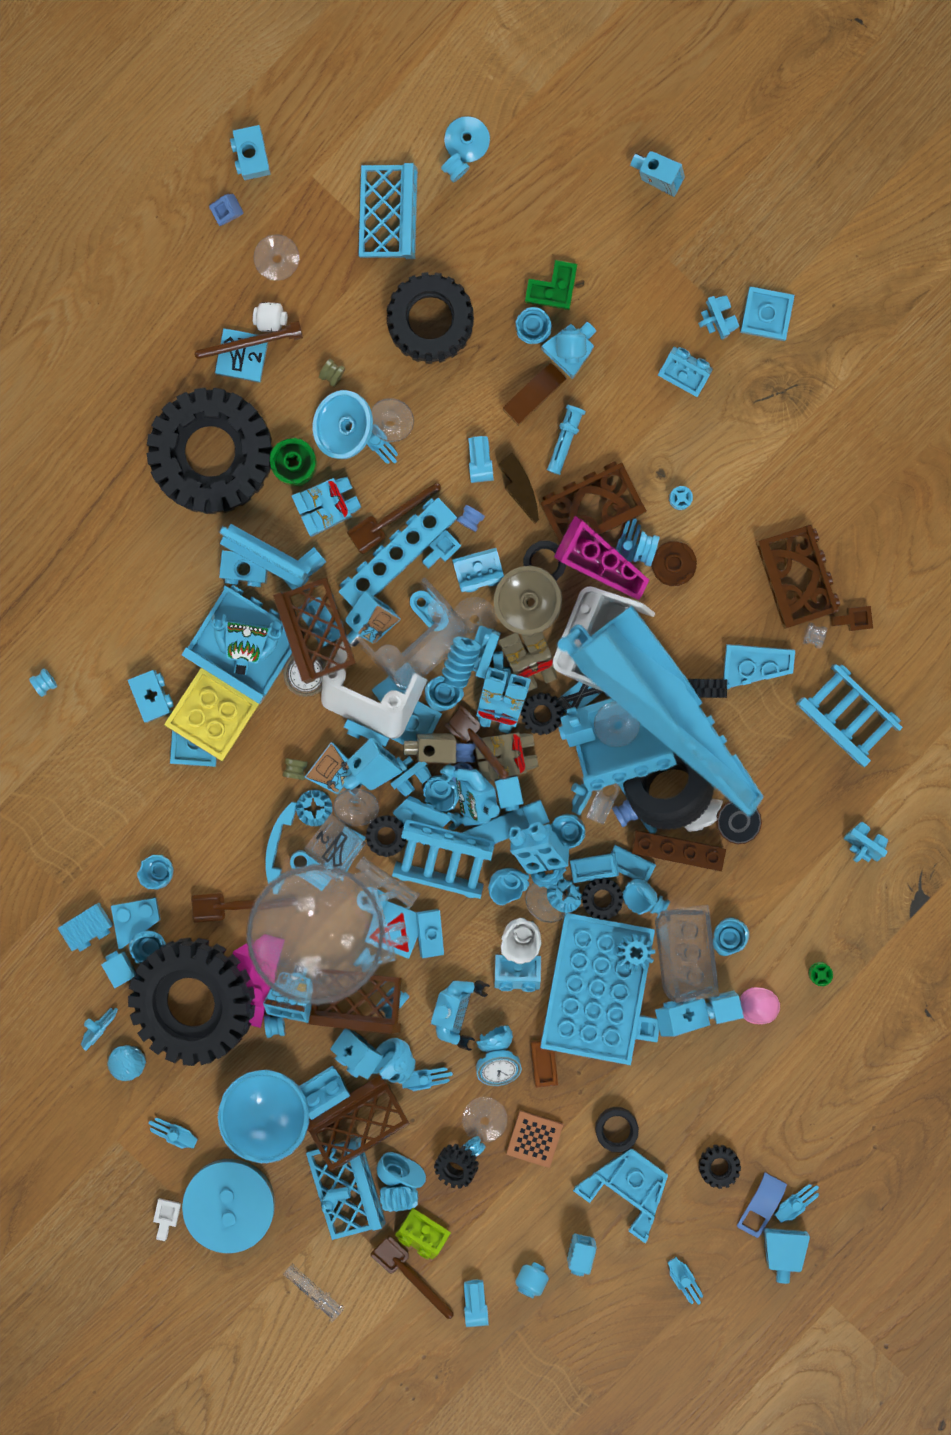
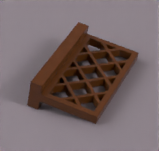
M325 577L291 591L273 595L302 682L308 684L314 682L315 679L356 664L328 578ZM324 585L326 594L323 600L312 597L315 588ZM297 594L306 596L301 609L293 605L292 596ZM310 599L321 603L315 616L305 611ZM324 605L333 611L330 622L319 618ZM303 613L314 618L308 630L302 628L299 623ZM317 620L328 625L323 637L312 633ZM331 627L338 629L341 634L337 644L326 639ZM310 635L321 639L315 652L308 649L306 644ZM324 642L335 646L330 659L319 654ZM339 648L347 652L349 661L341 664L333 661ZM319 656L327 660L328 663L323 671L316 673L314 663Z
M315 969L311 1015L307 1024L388 1034L400 1033L401 1023H398L402 978ZM321 974L328 975L333 982L326 989L320 984ZM344 977H349L354 984L347 992L339 983ZM366 979H369L375 986L368 994L360 986ZM387 981L395 982L394 992L388 997L381 987ZM334 986L342 994L335 1002L328 994ZM356 988L364 997L357 1004L349 997V994ZM378 990L385 1000L376 1007L370 997ZM323 996L331 1005L325 1011L318 1010L319 1000ZM344 999L352 1007L347 1013H342L337 1006ZM365 1001L373 1009L367 1016L363 1015L358 1008ZM387 1003L392 1008V1018H385L380 1012V1009Z
M381 1075L353 1091L348 1098L316 1118L309 1119L307 1131L310 1132L331 1172L410 1124L394 1096L387 1079L383 1080ZM387 1092L390 1098L388 1106H378L379 1096ZM363 1106L371 1107L368 1120L357 1117L359 1109ZM375 1109L386 1111L383 1123L372 1121ZM390 1112L399 1114L402 1119L395 1126L387 1124ZM344 1118L352 1119L348 1132L338 1129L340 1120ZM356 1121L367 1123L363 1135L353 1133ZM371 1124L381 1126L380 1135L375 1138L368 1137ZM324 1130L332 1131L329 1144L321 1142L318 1134ZM336 1133L347 1135L344 1147L333 1145ZM351 1136L362 1138L361 1145L356 1150L348 1149ZM332 1148L342 1150L340 1160L332 1163L329 1158Z

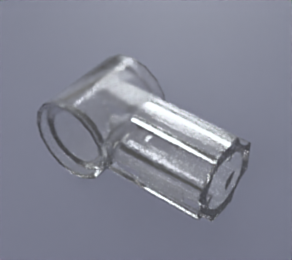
M613 784L616 789L612 795L604 794L602 789L597 790L586 815L587 818L605 824L614 801L619 794L618 784Z

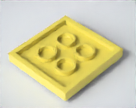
M201 668L164 725L223 762L255 713L259 703Z

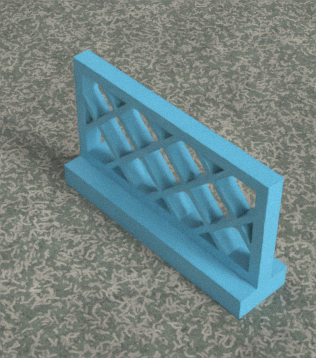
M404 163V165H361L360 258L415 259L418 168L414 163ZM367 171H377L381 176L373 186L367 182ZM393 171H401V180L393 186L387 177ZM385 180L392 189L382 197L375 189ZM396 191L400 195V203L393 209L386 200ZM374 192L381 200L371 209L366 204V198ZM385 203L391 209V212L381 220L374 212ZM373 214L380 223L370 232L366 228V220ZM395 214L400 219V225L392 231L385 223ZM384 226L391 234L381 243L374 234ZM372 237L379 246L373 252H365V243ZM393 237L399 241V252H389L385 247Z
M230 524L228 529L222 527L220 531L223 536L220 545L297 587L303 586L312 569L309 566Z
M351 1138L348 1149H358L361 1145V1138ZM345 1141L333 1145L344 1147ZM332 1148L333 1151L329 1158L337 1162L339 1159L334 1157L337 1149ZM319 1149L307 1151L306 1155L320 1202H322L325 1193L329 1191L321 1183L324 1174L335 1180L331 1189H334L339 1182L349 1187L350 1192L353 1190L360 1194L361 1197L358 1206L347 1199L339 1200L342 1203L337 1212L333 1211L331 1214L324 1213L331 1239L334 1240L372 1229L373 1231L382 1229L386 1221L365 1152L350 1161L351 1166L348 1165V1162L344 1164L338 1176L326 1170L327 1164L322 1168L315 1163L314 1155L321 1154ZM345 1168L354 1174L355 1179L352 1184L340 1178ZM344 1204L356 1210L351 1220L339 1214ZM358 1212L367 1217L368 1225L360 1226L353 1222ZM336 1218L348 1223L345 1231L336 1233L334 1226Z

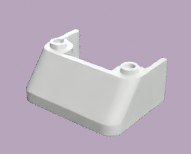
M586 587L579 593L562 637L568 636L570 630L575 625H582L588 634L592 636L631 606L637 612L654 617L655 612L643 603L594 587ZM580 640L574 642L577 647L582 644ZM559 647L557 648L553 658V666L556 671L592 688L601 690L582 673L567 652L561 651Z
M339 648L333 661L339 664L344 663L348 656L347 652ZM342 669L322 677L321 702L326 709L386 737L395 739L403 734L427 683V679L414 673L405 694L398 691H390L385 694L380 704L343 687L346 671Z

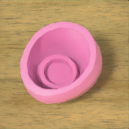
M750 988L740 996L744 1019L750 1023H770L775 1020L780 1011L778 997L772 991L765 988Z

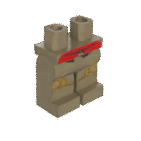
M542 632L533 635L521 634L528 650L527 653L518 633L498 640L513 673L531 679L528 692L538 688L533 676L542 673L546 684L557 679L553 666V657Z
M520 732L481 738L495 756L500 755V758L497 759L506 769L509 776L527 773V770L539 767L537 755L524 757L523 748L535 746L533 734H520ZM475 746L477 758L483 759L484 756ZM487 760L478 762L480 773L488 781L500 779Z

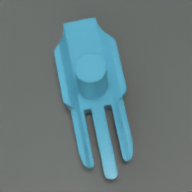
M373 425L367 445L384 462L390 463L381 453L380 448L393 463H396L397 460L383 445L385 444L395 456H398V453L390 445L387 437L379 428Z
M633 519L627 539L625 537L630 521L625 524L622 536L618 540L615 549L629 562L633 560L637 548L636 542L641 529V525L638 524L634 539L631 541L637 519Z
M574 783L571 790L576 794L572 800V812L581 815L592 795V791L588 792L585 783L581 785Z
M110 1008L100 1020L94 1022L89 1018L85 1021L84 1026L88 1030L84 1033L81 1042L84 1050L87 1051L104 1033L106 1027L114 1020L118 1011L117 1008L114 1010Z
M445 1067L432 1070H417L402 1084V1087L412 1091L428 1089L431 1086L450 1081V1079L432 1082L433 1079L449 1077L453 1073L447 1072L431 1075V1073L447 1071L448 1069Z
M155 1118V1121L170 1127V1129L156 1122L149 1121V1125L168 1133L166 1135L150 1128L152 1133L165 1138L168 1143L181 1149H194L198 1138L190 1130L160 1118Z
M811 1184L805 1186L798 1193L791 1195L782 1202L774 1215L781 1223L795 1219L805 1211L806 1206L819 1196V1193H816L803 1203L819 1187L817 1185L799 1198L800 1195L812 1187Z
M677 1257L667 1262L671 1278L691 1304L694 1302L685 1287L688 1288L699 1305L701 1302L690 1284L692 1283L700 1298H703V1294L697 1286L693 1274L685 1263L678 1260Z

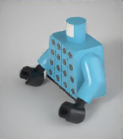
M477 980L475 983L453 981L449 987L439 993L431 1024L436 1026V1034L440 1040L457 1045L461 1049L472 1050L468 1048L467 1044L469 1040L475 1041V1039L466 1035L460 1036L459 1034L471 993L474 992L482 997H486L488 994L483 992V989L490 987L489 984L481 980Z

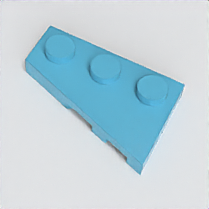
M726 644L723 679H727V689L792 674L795 650Z

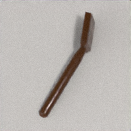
M434 483L384 517L379 523L374 517L369 516L347 531L348 536L358 551L364 554L386 538L382 528L392 524L439 492L441 485Z
M460 705L459 710L444 726L462 744H468L472 740L498 776L503 780L507 779L509 774L484 741L476 734L481 728V724Z
M221 893L192 895L193 922L224 920L225 910L295 905L297 898L295 896L224 903V896Z
M387 1236L371 1252L370 1256L390 1274L399 1268L404 1276L447 1319L453 1318V1311L404 1264L409 1258V1254L394 1239Z

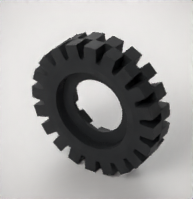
M206 388L194 389V392H184L176 396L177 400L172 403L169 401L161 409L163 411L161 415L155 417L151 425L153 427L152 432L148 434L147 446L149 448L148 453H146L147 461L151 467V474L155 482L175 503L194 512H203L205 514L226 513L235 510V507L239 505H245L264 486L263 482L266 477L268 478L271 470L270 454L273 447L265 421L250 403L246 402L241 396L233 392H226L224 389L213 388V390H207ZM203 427H217L224 430L230 435L235 445L233 463L225 472L217 476H204L195 472L186 459L185 449L188 439L195 431Z
M181 938L175 943L171 941L149 955L136 969L135 972L138 974L131 979L129 989L134 991L128 996V1007L135 1008V1011L130 1014L133 1026L140 1024L142 1029L137 1034L142 1041L145 1042L150 1039L153 1043L149 1049L157 1055L162 1051L166 1052L165 1060L173 1063L180 1059L183 1060V1065L194 1066L199 1061L201 1065L212 1063L216 1058L220 1059L231 1051L242 1040V1037L247 1034L252 1024L249 1020L254 1017L255 1005H251L250 1002L255 998L254 988L247 987L246 985L250 977L246 969L238 970L237 966L241 962L234 954L230 957L225 956L226 948L219 944L210 947V940L198 938L192 942L191 938ZM184 978L197 979L210 989L214 998V1011L206 1023L199 1026H188L179 1022L172 1015L168 1006V993L172 985L178 980Z

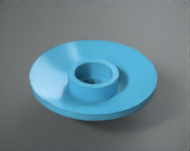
M474 117L458 118L448 126L445 132V147L451 156L458 153L461 156L462 162H474L483 157L488 150L490 144L488 129L480 120ZM469 134L472 138L470 141H465L463 136Z

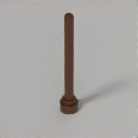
M299 321L290 322V325L286 326L285 329L195 351L194 355L197 359H202L288 337L289 339L294 338L295 341L303 339Z

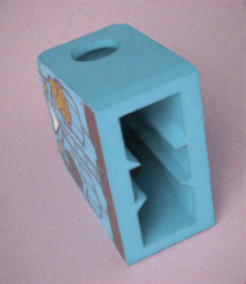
M295 966L292 975H278L263 1003L267 1015L309 1022L313 986L311 981L305 978L307 974L305 968Z

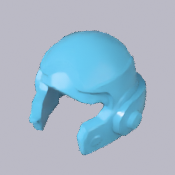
M391 1038L378 1046L376 1050L383 1056V1059L372 1074L380 1073L383 1080L388 1079L393 1083H405L412 1076L416 1060L413 1058L407 1042L399 1038Z

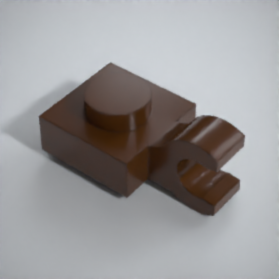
M871 606L847 608V615L831 617V626L848 625L849 631L873 629Z

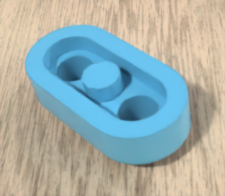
M417 591L411 596L410 606L412 610L430 629L438 631L447 625V613L429 593ZM420 598L426 601L423 607L417 605V601ZM435 615L441 617V621L438 624L432 621Z

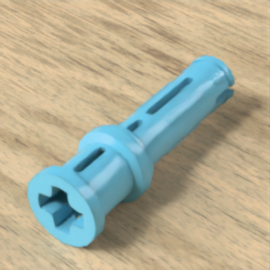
M566 405L567 412L563 423L559 425L561 432L547 471L557 475H561L573 436L579 433L578 426L581 417L586 413L585 410L571 405Z

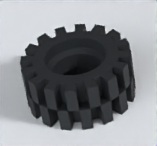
M687 679L699 698H727V679Z
M541 692L531 696L523 704V710L521 711V715H523L521 720L522 723L525 722V728L532 730L531 733L533 734L538 733V735H547L555 731L561 725L560 717L564 713L561 701L558 702L555 695L551 696V693L543 694ZM544 705L550 709L551 718L549 721L540 722L535 718L534 711L537 706Z
M383 815L374 819L366 830L367 845L371 851L384 857L394 856L400 852L407 839L401 838L404 824L398 818L390 815ZM383 827H389L395 832V840L389 845H384L378 840V832Z
M608 878L592 880L585 886L582 893V903L585 910L592 917L599 920L610 919L616 916L618 911L621 910L624 901L620 887ZM599 890H606L611 894V903L607 907H598L594 903V895Z
M451 1144L444 1147L435 1161V1174L439 1175L438 1179L440 1181L445 1180L444 1184L446 1186L450 1183L451 1188H455L456 1185L458 1189H461L463 1185L467 1187L472 1182L479 1168L478 1161H475L476 1155L471 1156L472 1151L470 1149L465 1151L466 1147L463 1145L461 1148H459L458 1144H454L453 1147ZM449 1162L460 1165L463 1170L455 1169Z
M713 1145V1148L709 1147L705 1153L701 1154L699 1172L704 1181L711 1187H717L718 1189H722V1187L728 1188L740 1176L741 1166L739 1158L732 1149L724 1145ZM722 1158L728 1162V1170L725 1174L716 1175L711 1171V1164L715 1159Z

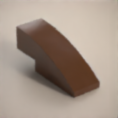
M550 363L523 387L502 410L519 426L567 378Z

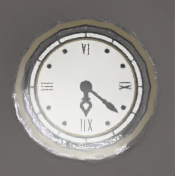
M292 656L285 664L283 672L284 682L288 689L296 695L303 697L314 696L321 692L322 677L308 684L302 682L294 657ZM319 656L314 663L316 673L323 671L326 666L324 659Z

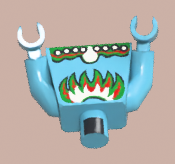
M215 614L212 616L215 640L220 651L226 654V659L235 660L234 673L247 675L249 663L258 664L259 660L266 659L276 648L278 639L283 631L282 625L279 630L274 629L273 622H271L270 626L228 619L226 621L225 614H223L222 620L215 619Z
M450 764L442 768L440 773L444 774L440 777L441 781L447 783L453 777H456L461 814L464 815L462 817L459 813H453L454 817L451 820L454 823L449 825L448 829L455 830L461 824L465 826L482 825L488 823L491 818L499 814L500 808L497 806L495 789L477 769H458L456 771Z

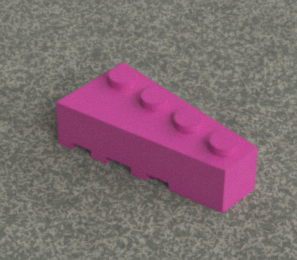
M574 516L554 558L640 600L649 579L586 523Z

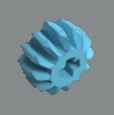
M636 933L632 934V942L627 936L623 937L627 945L625 946L621 943L617 945V947L623 949V952H617L616 956H624V959L619 961V965L628 962L625 970L630 971L632 965H634L635 973L639 972V964L644 970L648 969L644 961L646 960L649 963L654 961L652 958L647 957L648 954H655V950H647V947L651 946L652 942L648 941L646 944H643L645 940L644 935H641L639 941H637ZM632 947L641 950V953H639L641 957L639 959L636 957L631 958L630 953L632 951L630 949Z
M404 1184L397 1186L387 1185L381 1188L380 1191L382 1209L389 1212H397L415 1208L418 1205V1191L416 1188H411Z

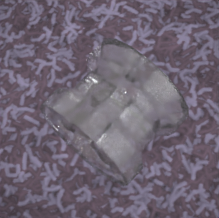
M809 622L802 643L806 645L813 644L815 648L821 649L826 637L827 627H817L814 623Z

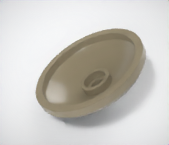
M523 566L508 572L499 582L494 594V608L501 623L509 630L522 635H533L548 629L557 619L562 606V594L557 581L547 571L534 566ZM531 598L535 600L533 606L528 605V601Z

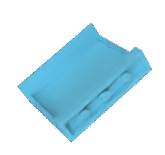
M232 584L229 588L225 585L223 587L224 591L188 648L186 647L183 651L182 656L261 704L292 655V651L283 627L276 648L266 659L259 660L258 664L249 663L247 675L234 673L235 660L226 659V654L220 651L215 640L214 628L212 627L213 614H215V619L222 620L223 614H225L226 621L228 619L270 626L271 622H273V628L279 630L283 624L279 613L273 609L267 612L261 608L263 603L251 597L248 600L242 596L244 591Z
M612 698L576 709L577 712L587 709L596 740L576 745L584 776L583 781L588 792L600 790L611 784L623 783L634 777H643L648 773L665 770L673 765H677L673 751Z

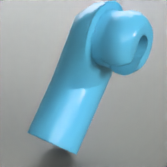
M343 1187L327 1191L321 1202L323 1213H333L339 1200L350 1198V1188Z

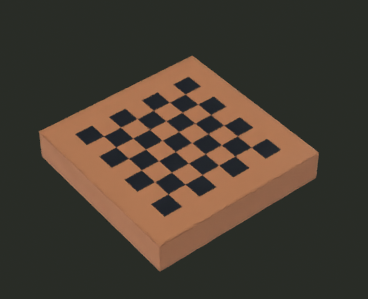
M520 1110L506 1155L550 1168L563 1123Z

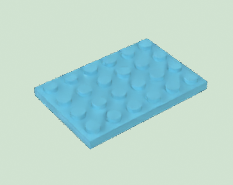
M565 913L540 1048L631 1065L648 969L644 970L639 964L638 973H635L634 965H632L630 971H626L628 962L619 965V961L624 959V956H616L617 952H623V949L617 947L618 943L627 945L623 940L625 936L632 942L633 933H636L637 941H639L641 935H644L645 940L643 944H646L648 941H651L653 944L655 929ZM652 945L647 947V950H652ZM632 947L630 949L632 951L630 953L631 958L636 957L639 959L641 957L639 955L641 953L639 948L634 949ZM645 960L644 962L649 967V962Z

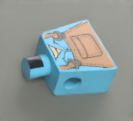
M365 591L346 617L347 624L352 628V631L347 635L349 643L356 647L363 638L371 643H376L400 621V617L387 604Z
M333 742L328 745L305 776L308 780L335 794H339L344 787L355 795L362 786V784H359L353 790L346 786L343 779L351 774L347 765L348 757Z

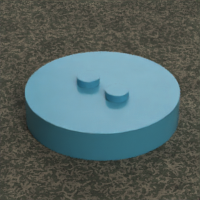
M238 1159L214 1161L199 1170L190 1181L183 1198V1218L190 1234L202 1246L219 1253L241 1252L258 1243L268 1231L275 1212L274 1192L267 1177L254 1165Z

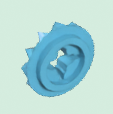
M310 790L303 793L298 799L296 806L299 819L309 826H320L327 822L333 809L330 798L319 790ZM312 798H314L317 806H324V808L317 811L316 818H314L312 811L304 809L312 805Z
M553 858V862L560 861L558 859ZM566 868L552 869L554 873L547 875L544 871L533 873L531 878L538 887L549 889L550 885L557 886V881L564 879L563 873L566 871Z
M559 879L557 886L550 885L549 889H547L549 903L560 912H573L581 904L582 894L579 892V887L573 884V880ZM568 890V897L562 901V892Z

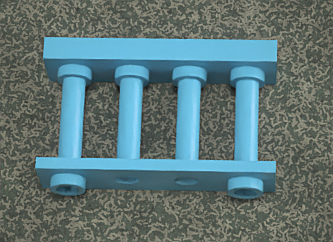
M834 664L831 669L836 674L813 698L807 700L805 697H802L796 705L861 767H865L871 761L867 757L869 755L868 751L891 727L896 731H900L903 728L899 724L901 720L893 712L888 714L850 678L851 672L845 666ZM843 680L852 690L829 714L823 715L818 710L819 704ZM860 696L868 706L845 730L842 729L840 731L834 726L835 720ZM876 711L885 721L862 745L856 747L851 742L852 735Z
M406 819L401 838L407 839L408 842L403 862L395 863L392 877L402 881H412L463 894L468 898L481 899L484 884L479 883L478 879L483 860L491 861L495 842ZM417 842L430 845L425 868L411 865ZM439 848L452 851L447 874L433 871ZM461 854L475 857L469 880L455 877Z

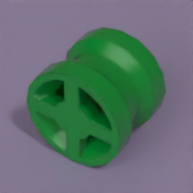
M816 962L810 966L808 975L814 984L826 986L831 983L833 971L827 964Z

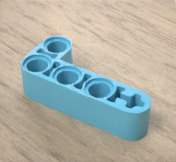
M537 800L517 810L494 818L488 823L475 826L461 833L494 841L496 844L509 838L510 828L518 826L523 830L528 829L532 823L540 822L541 825H544L550 821L541 800Z

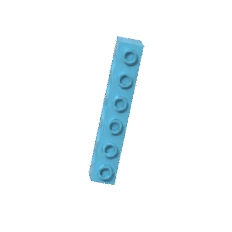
M439 498L435 501L430 499L422 507L424 511L419 516L414 514L406 522L408 526L402 532L397 530L389 538L391 542L386 547L382 545L372 554L375 558L369 563L364 561L356 569L358 574L352 579L347 577L339 585L342 589L338 592L352 607L356 605L365 592L357 588V583L360 579H367L370 586L366 592L375 597L445 529L447 530L457 520L453 512ZM428 516L436 519V525L430 529L423 525L424 519ZM416 532L419 534L420 539L416 544L407 542V535L409 533ZM396 547L403 550V556L398 560L390 557L391 550ZM378 563H383L386 565V572L380 576L376 575L373 570L374 566Z

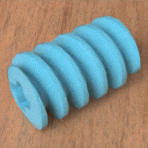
M454 637V644L450 647L451 652L447 655L448 660L445 661L442 674L445 676L444 681L449 686L464 688L468 684V679L471 676V671L481 647L478 642L472 639Z

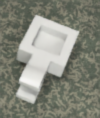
M158 1199L153 1221L160 1223L157 1240L166 1241L169 1226L176 1227L181 1203Z

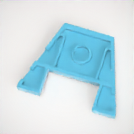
M630 1148L575 1186L573 1191L590 1203L604 1184L641 1210V1213L628 1231L646 1243L668 1174L633 1148Z

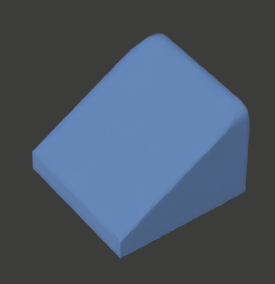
M226 194L209 206L219 226L244 214L234 194Z

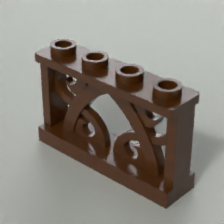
M614 461L603 467L605 471L596 474L594 471L584 476V481L577 485L575 481L562 487L564 491L557 495L555 492H551L542 497L543 502L540 503V506L559 544H561L564 537L557 523H568L569 528L574 516L588 521L589 527L600 536L647 512L622 462L617 464ZM613 475L620 477L623 482L622 488L617 494L612 492L616 487V482L612 486L607 484V479ZM601 480V481H600V486H601V488H600V487H596V486H589V485H591V484H593V483H595V482ZM626 489H628L636 505L634 508H631L620 497ZM577 492L573 499V502L566 497L572 493ZM585 494L598 495L608 499L602 509L603 523L598 525L593 518L586 515L577 516L579 505ZM558 502H563L566 507L564 510L559 511L563 514L569 513V518L560 519L554 516L552 512L553 506ZM612 503L616 504L612 507L616 510L614 516H610L607 513V509Z
M811 524L756 542L784 629L839 612L840 601L838 595L832 592L830 585H833V579L830 572L825 570L824 563H826V557L823 550L819 551L817 545L819 536L816 528L812 529ZM798 536L804 537L808 543L807 549L802 550L799 543L795 548V552L791 551L793 539ZM787 539L786 550L770 549L769 544ZM811 553H812L814 562H813L812 560H810L809 558H807V556L810 555ZM784 558H786V569L783 571L779 570L777 564L779 562L784 564ZM792 560L799 562L812 571L810 582L804 593L794 585H782L780 579L784 578L791 570ZM819 578L823 588H816ZM793 590L799 596V599L797 600L795 595L793 599H788L787 592ZM822 594L826 599L825 607L821 610L812 608L808 600L811 599L815 603H820L817 601V596ZM803 605L811 613V615L795 620L792 617V614Z

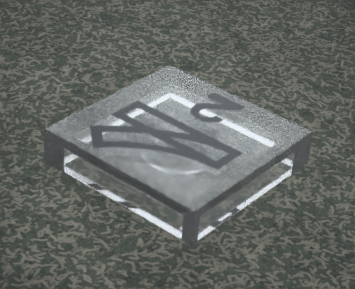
M330 814L303 850L330 874L339 879L365 846L366 842L335 815Z

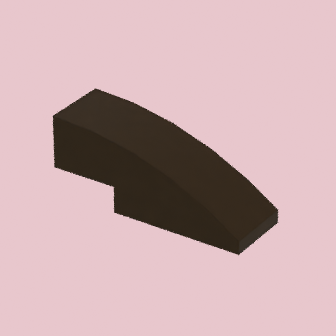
M511 453L498 464L501 471L511 481V484L506 487V491L532 522L536 524L539 521L533 488L522 465L515 455Z

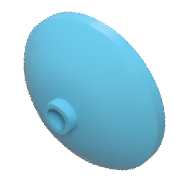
M340 390L328 395L319 404L313 419V436L317 446L324 454L336 459H348L363 450L370 439L373 428V416L368 403L359 394L348 390Z

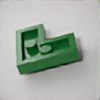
M555 260L551 282L529 279L525 303L570 310L578 264Z

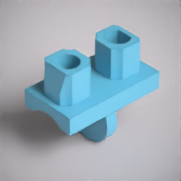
M712 296L708 298L706 304L712 317L709 316L707 310L701 312L704 320L698 323L699 327L707 326L710 334L716 331L713 325L715 323L721 340L725 339L739 327L735 315L724 319L722 316V311L731 308L727 296L718 298Z
M409 756L404 761L397 757L396 760L401 770L405 773L393 781L391 786L394 789L397 788L406 797L415 790L408 780L412 775L415 774L422 784L432 777L429 769L426 767L427 762H418L408 769L407 766L414 762Z
M860 822L855 828L846 833L843 839L852 845L849 850L855 853L853 858L855 862H859L861 858L867 862L872 858L877 862L880 858H884L888 852L885 850L888 839L880 834H877L873 841L866 837L870 827L863 822Z

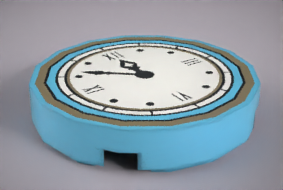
M507 1050L489 1052L485 1054V1058L482 1060L480 1058L476 1064L478 1079L489 1086L508 1084L514 1081L522 1070L520 1058Z

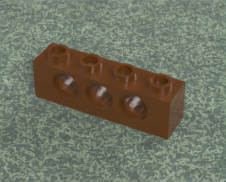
M635 830L630 852L632 854L722 872L726 849Z

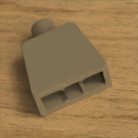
M452 733L417 734L416 741L403 742V754L416 755L419 762L456 763V739ZM431 745L429 750H424L425 746Z

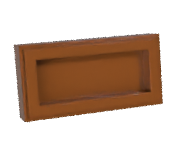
M541 1040L531 1041L536 1088L557 1086L558 1077L555 1051L540 1048Z

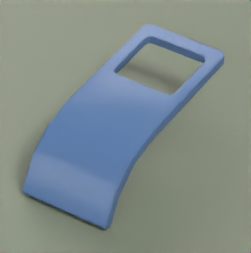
M764 1173L759 1188L739 1220L737 1227L758 1238L781 1201L787 1184ZM749 1211H753L765 1218L758 1232L742 1224Z

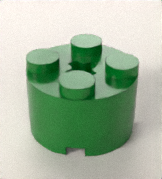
M290 438L275 445L270 454V466L274 475L282 483L289 486H302L315 475L317 457L308 443L298 438ZM297 457L298 466L294 465L291 468V464L288 462L289 459L294 460Z

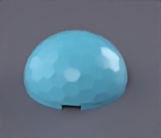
M258 1070L246 1073L237 1078L222 1096L218 1111L220 1133L228 1147L241 1158L257 1163L279 1161L289 1156L305 1138L309 1126L307 1099L301 1088L284 1074L271 1070Z

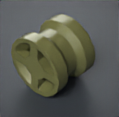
M329 359L322 368L318 378L329 381L330 385L335 387L346 368L342 365L337 366L334 360Z
M285 758L286 770L283 771L282 776L305 780L304 768L307 767L308 762Z

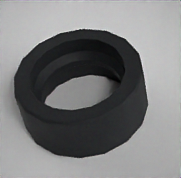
M539 541L532 544L524 556V566H532L531 560L537 551L548 549L556 554L559 545L551 541ZM559 560L556 571L551 574L556 581L563 575L566 564Z
M611 1107L599 1115L595 1124V1133L599 1143L605 1149L611 1152H623L635 1144L639 1134V1127L636 1118L629 1110L622 1107ZM614 1116L625 1118L630 1125L628 1138L620 1143L609 1141L603 1132L606 1121Z

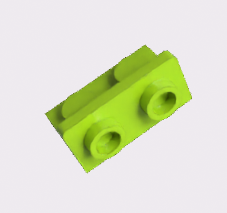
M412 1208L400 1229L395 1233V1236L399 1238L398 1241L407 1247L412 1246L418 1250L417 1253L421 1257L434 1259L438 1256L451 1232Z

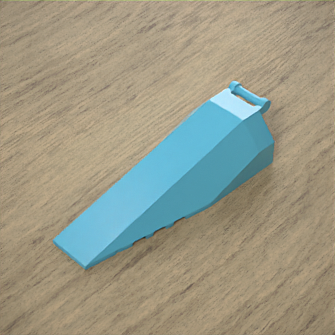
M633 606L616 616L592 636L588 634L582 625H575L570 630L568 636H564L558 641L559 649L570 655L587 678L748 816L753 814L763 799V795L747 770L743 767L737 755L732 756L725 746L726 738L724 735L719 737L712 726L715 721L711 716L706 717L700 707L702 701ZM576 640H580L582 643L579 647L574 643Z

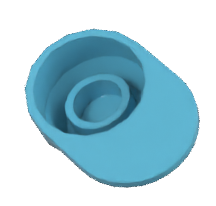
M395 1152L383 1154L377 1163V1175L387 1185L397 1186L404 1184L411 1188H420L426 1182L425 1172L417 1163Z

